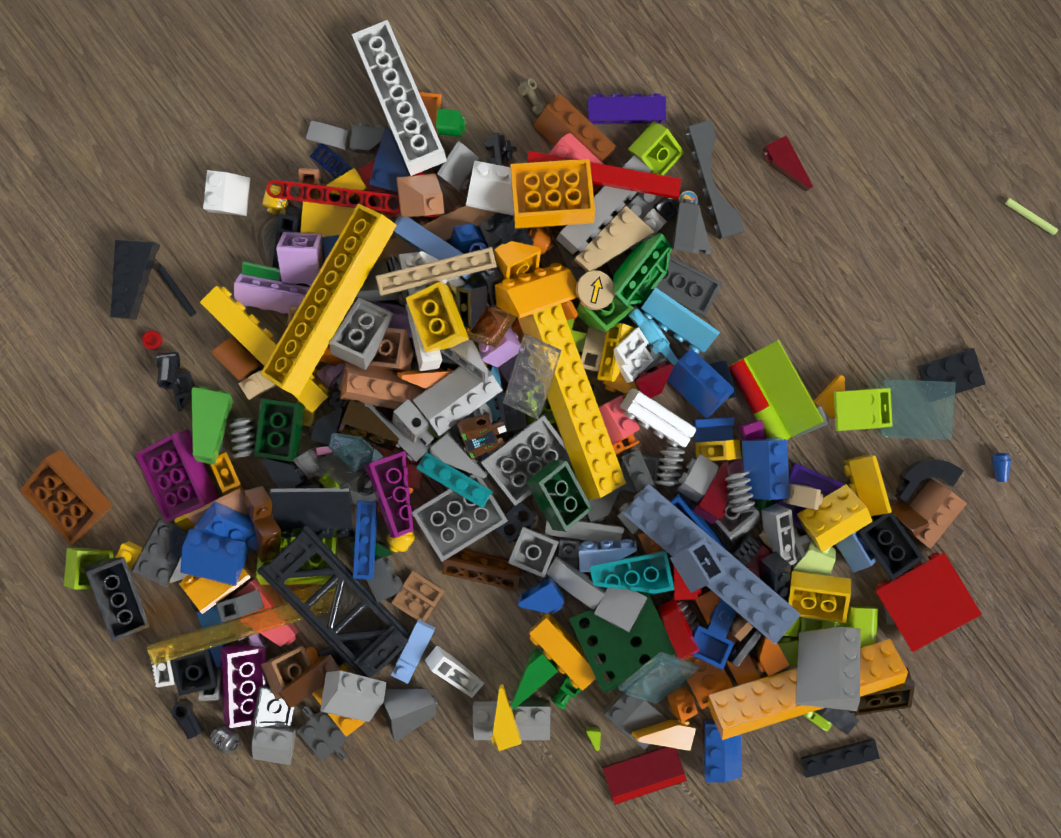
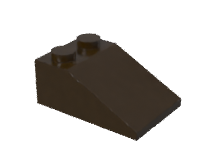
M357 400L349 401L338 432L393 451L399 438L363 402Z

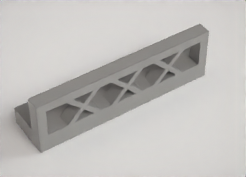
M579 520L566 532L552 530L548 521H546L545 535L602 542L604 540L620 542L624 532L623 525L594 523V521L590 522L587 520Z

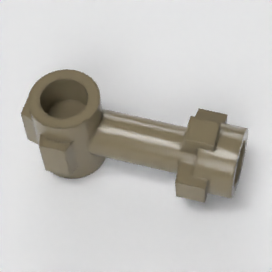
M531 78L525 79L520 83L518 91L522 96L528 95L534 106L532 108L533 112L539 115L544 111L546 105L544 101L540 103L534 92V89L537 87L536 82Z

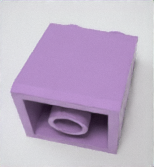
M283 232L277 245L282 282L295 285L299 283L312 285L323 266L322 234Z

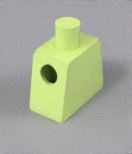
M810 540L805 557L793 564V571L830 576L836 559V550L830 547L821 552L813 540Z

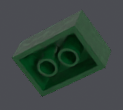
M261 399L254 456L284 461H298L305 406L302 403Z
M566 460L551 461L526 481L552 530L566 532L593 509Z

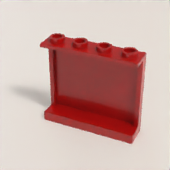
M936 551L928 556V561L924 563L919 561L911 567V570L902 573L890 582L884 580L876 585L878 588L875 589V592L911 652L924 647L982 615L951 562L943 552L939 554Z

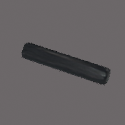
M391 256L387 259L390 272L402 270L397 257ZM408 289L396 292L399 303L407 305L406 297L410 296Z

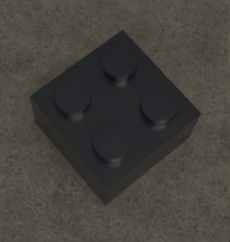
M497 212L479 224L489 248L492 247L493 253L499 245L507 244L511 241L527 245L534 243L527 228H515L514 215Z

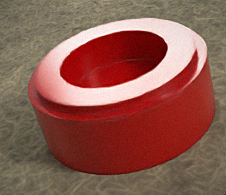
M149 330L143 334L142 344L147 349L155 350L162 345L163 339L159 332Z

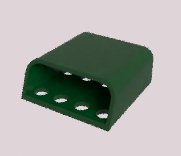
M636 591L646 596L647 600L630 632L594 615L596 608L569 618L602 692L613 691L617 687L676 657V651L648 592ZM579 622H581L586 629H582L579 626ZM588 637L591 638L593 647L587 644ZM597 654L602 664L596 663L595 657ZM605 672L607 673L610 682H606L604 680L603 676Z

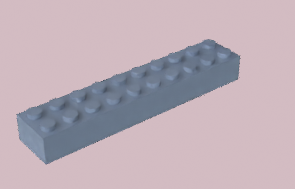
M649 484L624 511L623 514L671 556L705 538L727 573L707 585V587L774 644L781 639L801 615Z

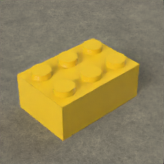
M847 484L824 497L822 505L818 507V510L806 508L797 514L803 529L821 552L873 522L867 507Z
M792 571L788 604L801 614L799 617L846 623L851 597L850 578Z

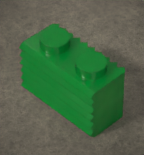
M437 109L436 128L438 134L462 137V132L466 131V120L460 110Z

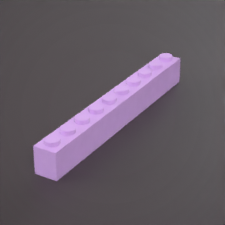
M240 274L234 283V301L239 300L244 306H253L262 310H273L286 314L289 313L291 305L300 306L310 287ZM353 301V303L351 304L350 308L348 309L346 315L344 316V319L346 318V316L348 315L349 311L351 310V308H352L353 305L355 304L354 301ZM380 301L370 302L393 313L388 328L407 330L409 338L413 340L405 306Z

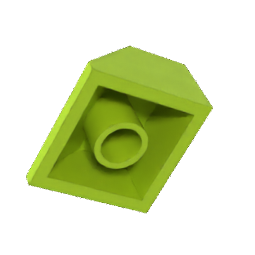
M655 121L628 148L632 156L636 155L652 170L650 173L664 175L685 153L670 131Z
M67 548L64 586L74 590L91 589L83 567L102 559L113 558L114 550Z

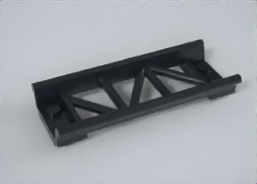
M307 525L300 530L299 535L272 561L257 570L360 676L371 678L374 674L379 673L404 648V645L409 642L408 637L411 633L381 602L377 603L374 595L359 579H353V573ZM316 552L330 566L328 568L298 570ZM333 575L304 603L284 584L289 578ZM346 582L362 601L335 625ZM337 583L327 626H325L311 612L310 608ZM368 606L387 625L385 629L339 633ZM375 638L356 657L341 642Z

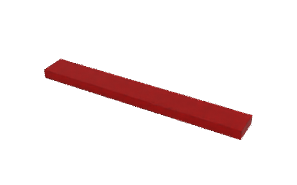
M532 151L528 152L527 163L576 160ZM590 162L592 184L674 199L679 198L680 178Z

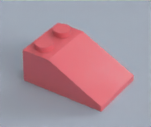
M571 133L562 137L549 153V155L576 160L590 159V162L603 164ZM592 184L593 195L601 185Z

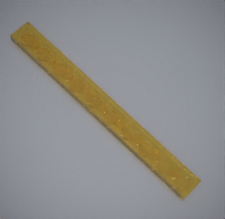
M336 588L328 590L311 606L310 610L315 616L330 612ZM311 596L301 598L300 600L304 603ZM285 603L147 646V650L152 664L157 665L304 619L289 603Z

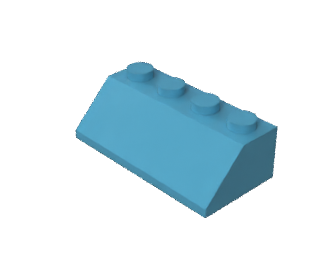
M657 288L651 292L640 308L642 314L647 319H654L658 322L657 325L665 332L669 330L674 333L673 337L681 343L685 341L690 345L688 348H692L697 354L699 352L704 353L720 333Z

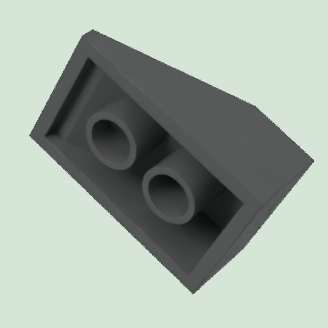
M630 682L603 709L604 715L644 750L650 744L638 742L631 736L632 732L669 720Z

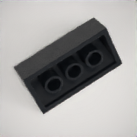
M124 557L102 559L83 567L112 642L150 627Z

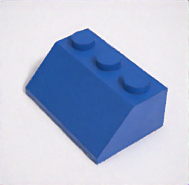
M692 348L676 363L667 380L706 419L734 392V388Z
M783 438L742 440L743 472H749L744 477L750 478L746 485L752 486V489L747 491V493L753 494V497L750 499L773 500L790 498L787 440Z
M216 501L212 503L193 528V530L245 542L249 551H256L258 548L250 516Z
M189 529L182 547L180 572L236 586L249 554V549L245 542Z
M550 576L520 594L518 599V605L521 608L549 613L550 611L555 613L563 607L562 604L564 603L563 593Z
M703 719V777L705 782H728L742 777V734L722 740L714 719Z

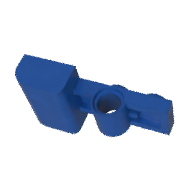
M720 598L718 604L714 607L707 629L701 626L694 628L692 635L700 651L691 655L723 670L734 642L726 639V636L737 612L723 599Z

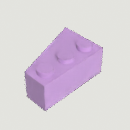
M487 303L486 308L475 325L479 353L484 362L498 368L525 348L519 343L517 334L511 329L512 325L504 311L496 307L491 309Z

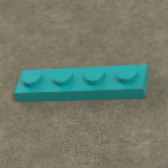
M428 452L425 453L416 468L481 508L485 506L493 492Z

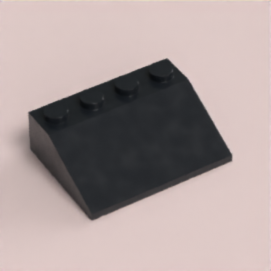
M349 488L270 490L273 517L281 530V538L290 539L291 537H297L305 525L318 537L324 539L330 537H355L356 513Z

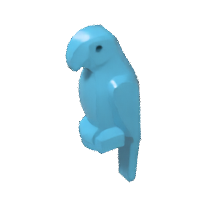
M639 309L631 311L628 316L640 328L649 342L648 345L653 348L654 353L661 352L675 366L679 360L669 347L670 343L659 326L652 319H647Z

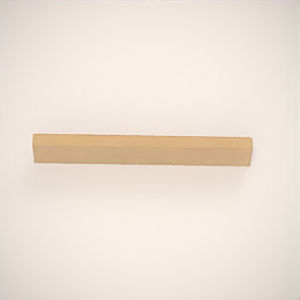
M490 247L378 275L376 280L380 296L496 268L497 265L493 249Z

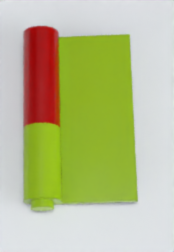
M779 340L728 366L732 377L756 420H762L763 432L766 438H783L788 440L824 422Z

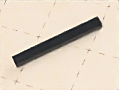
M164 266L160 267L157 271L189 316L193 317L196 315L197 312Z

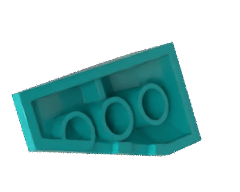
M666 550L590 566L593 586L653 594L674 590Z

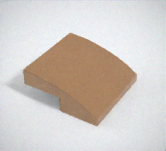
M412 571L402 586L403 590L396 595L391 604L414 620L418 621L420 619L425 622L445 591Z

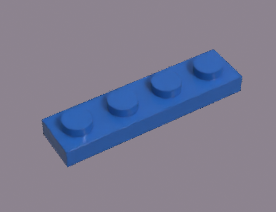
M357 501L353 579H374L378 501Z

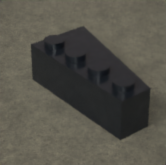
M115 240L110 317L137 320L144 298L143 294L149 282L148 278L151 269L154 267V259L160 248L159 244L154 242Z

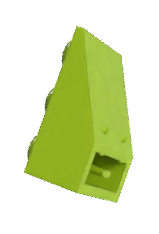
M890 388L834 392L836 431L893 427Z

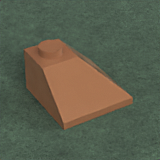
M436 174L397 178L401 217L444 213L443 195Z

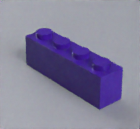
M653 93L650 96L631 94L630 97H623L622 94H612L611 97H603V94H593L592 97H588V120L592 124H651L653 121L664 124L666 121V96H661L659 93Z

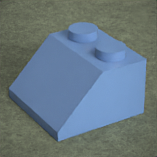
M859 530L836 544L853 573L868 568L877 561L858 533Z

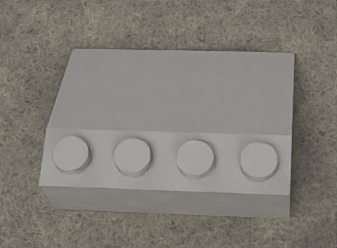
M544 415L481 461L515 506L532 494L526 481L551 461L566 460L569 465L572 464L563 440Z
M474 474L468 476L489 489L483 478ZM451 489L445 490L412 511L414 518L442 562L508 521L493 494H491L485 506L481 508Z
M835 627L799 632L796 705L857 711L860 702L861 629Z

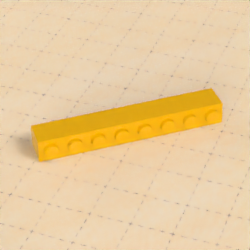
M215 286L200 303L265 366L278 344L272 338L274 335L267 328L262 329L258 325L260 321L253 314L249 316L244 311L246 307L239 300L235 302L230 297L232 293L226 287ZM313 373L299 397L294 395L311 413L330 396L327 393L329 389L323 383L318 384L314 380L315 375Z

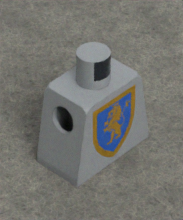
M409 399L393 412L392 424L412 443L420 440L427 446L432 442L434 437L428 432V420Z

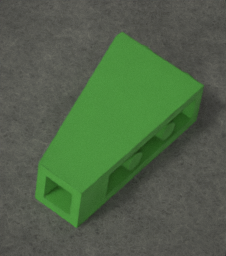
M206 387L192 388L193 456L198 462L216 465L233 404L231 394L226 391L218 390L216 392Z

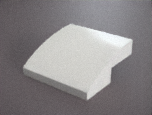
M639 327L635 328L614 348L617 365L626 383L632 382L638 374L654 361L645 347L649 342Z

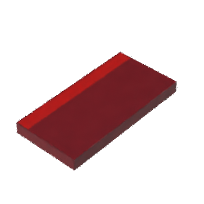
M666 746L602 767L615 805L687 781L677 749Z

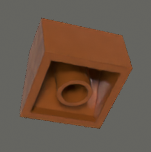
M230 337L211 352L238 380H245L263 365L235 337Z

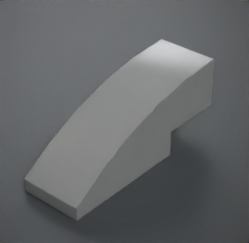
M558 557L555 558L546 572L562 588L592 609L596 608L605 594L604 588L593 586L589 576Z

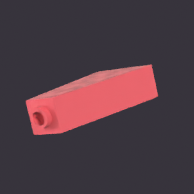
M256 579L234 595L237 596L259 589L264 608L239 617V619L280 647L285 643L288 646L297 639L295 635L299 631Z

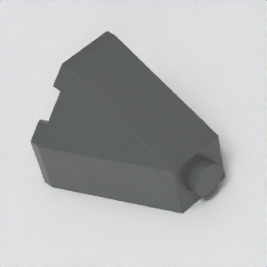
M683 199V202H678L671 243L672 249L711 254L700 206L695 204V200Z
M385 259L374 264L354 302L358 298L368 302L398 299L396 292L380 296L376 276L390 273Z
M385 689L384 702L381 707L384 709L386 723L394 742L399 741L436 715L438 703L435 695L431 696L428 689Z

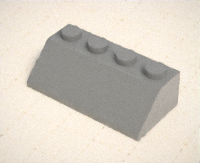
M459 366L412 401L428 420L431 429L440 436L457 424V421L462 420L501 392L502 388L489 370L488 382L484 384Z
M474 701V740H491L497 701ZM523 701L514 710L512 709L522 740H550V702Z

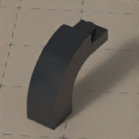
M927 459L915 462L899 475L905 481L898 485L895 497L906 502L916 486L922 480L930 477L940 480L947 486L954 487L964 470L942 460Z

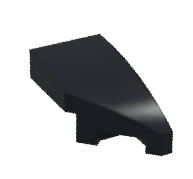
M190 371L176 374V382L173 388L179 412L186 406L192 396V388L195 387Z

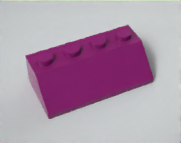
M243 644L221 647L223 717L229 728L253 723L259 687H267L266 676L261 667V664L266 662L265 647Z

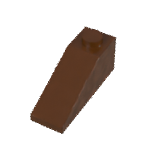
M331 655L320 656L279 692V695L290 709L324 685L326 672L341 671Z

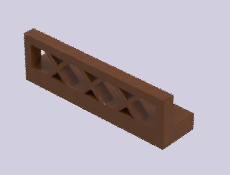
M462 549L444 560L442 574L516 591L521 568L509 564L510 559ZM448 565L455 566L457 569L453 570L447 567ZM472 570L475 571L476 574H470L467 571ZM486 575H493L495 578H488ZM505 579L515 580L514 584L506 582Z

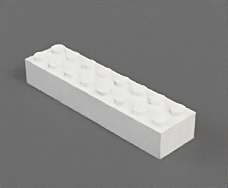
M388 20L352 34L410 175H415L446 162L447 159Z

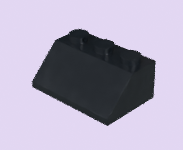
M892 512L873 516L871 518L873 522L864 526L858 532L891 580H894L924 559Z

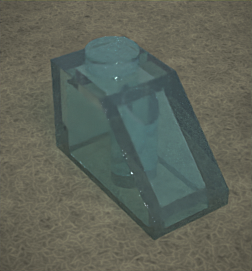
M338 433L331 434L329 448L353 472L365 466L366 463L372 462L374 448L362 437Z

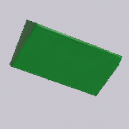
M243 262L242 274L282 282L280 269L249 262Z

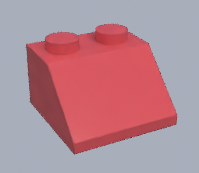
M622 395L616 396L598 406L612 444L640 429L635 418L634 420L624 415L625 411L620 408L624 400Z

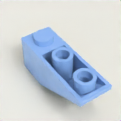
M623 539L620 542L604 540L599 543L592 541L579 543L580 572H591L590 566L625 558L637 551L636 541Z

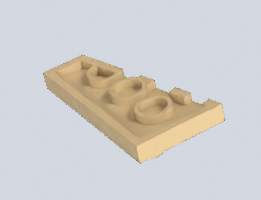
M625 206L583 249L574 261L586 272L593 271L613 257L638 244L646 237L648 238L654 231Z

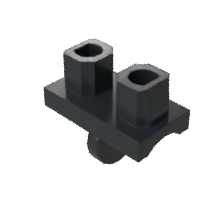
M493 133V137L485 140L486 150H494L495 156L487 158V163L509 167L508 160H513L512 153L517 152V147L511 146L510 140H505V135Z

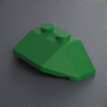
M659 233L638 244L613 276V293L625 306L645 302L667 273L672 245L663 234Z

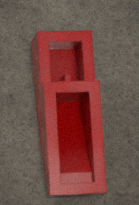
M672 599L659 606L658 609L663 624L679 659L684 660L699 652L700 649L692 635L693 632L677 600Z

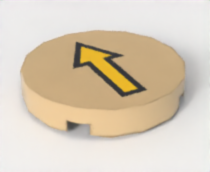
M593 270L579 278L576 284V295L579 297L580 303L590 310H600L608 306L615 295L613 293V281L610 277L601 271Z

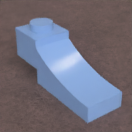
M420 619L417 621L408 640L409 642L406 644L391 676L407 684L409 683L436 627Z

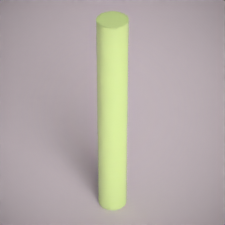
M1011 198L1005 202V205L1054 236L1057 233V228Z

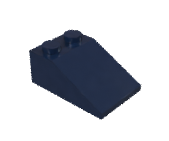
M384 129L369 185L398 193L397 178L411 175L393 132Z

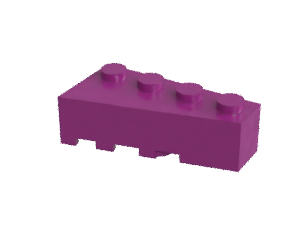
M399 451L365 464L388 532L392 538H397L414 531L409 499L410 490L407 479L406 451Z

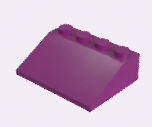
M189 429L174 433L135 453L164 521H173L175 518L219 499L204 463L196 461L193 456V438Z

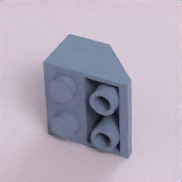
M705 538L670 558L691 593L727 574Z

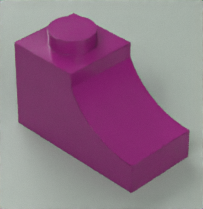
M754 420L738 426L742 440L765 439L762 420Z

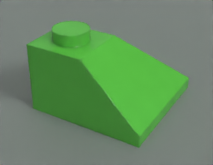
M614 295L612 302L605 308L590 310L580 303L577 312L578 316L589 327L607 332L633 311L634 308L631 305L625 306Z

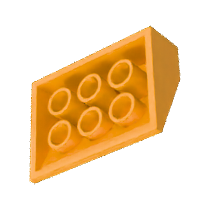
M590 159L510 164L515 228L594 223L595 204Z

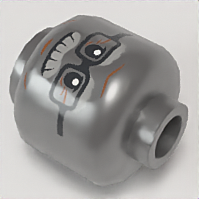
M225 725L215 728L210 736L211 746L225 755L231 751H236L240 744L238 741L239 734Z

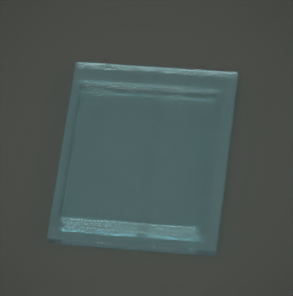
M884 379L883 388L891 389L893 427L881 428V437L952 440L956 382Z
M660 652L618 686V689L624 691L628 696L652 703H659L690 678L700 667L695 663L680 660L677 657Z

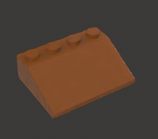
M62 450L46 457L20 490L23 496L70 546H73L113 506Z

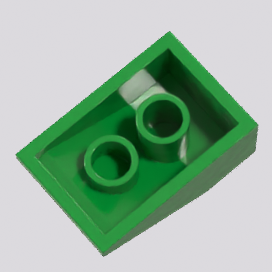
M536 648L528 655L529 659L512 697L511 708L513 710L558 672L557 663L553 659L549 660L544 655L543 648L539 650Z

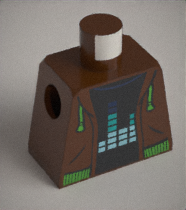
M487 414L457 421L471 460L498 447L499 443L496 435L507 431L503 420L492 424Z

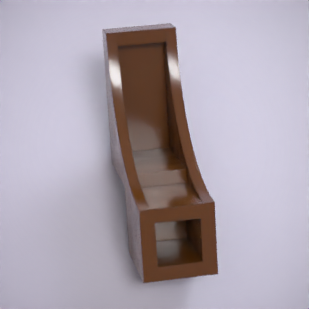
M260 486L244 491V505L254 527L258 545V557L261 562L273 560L280 553L281 530L272 516V500L264 487Z

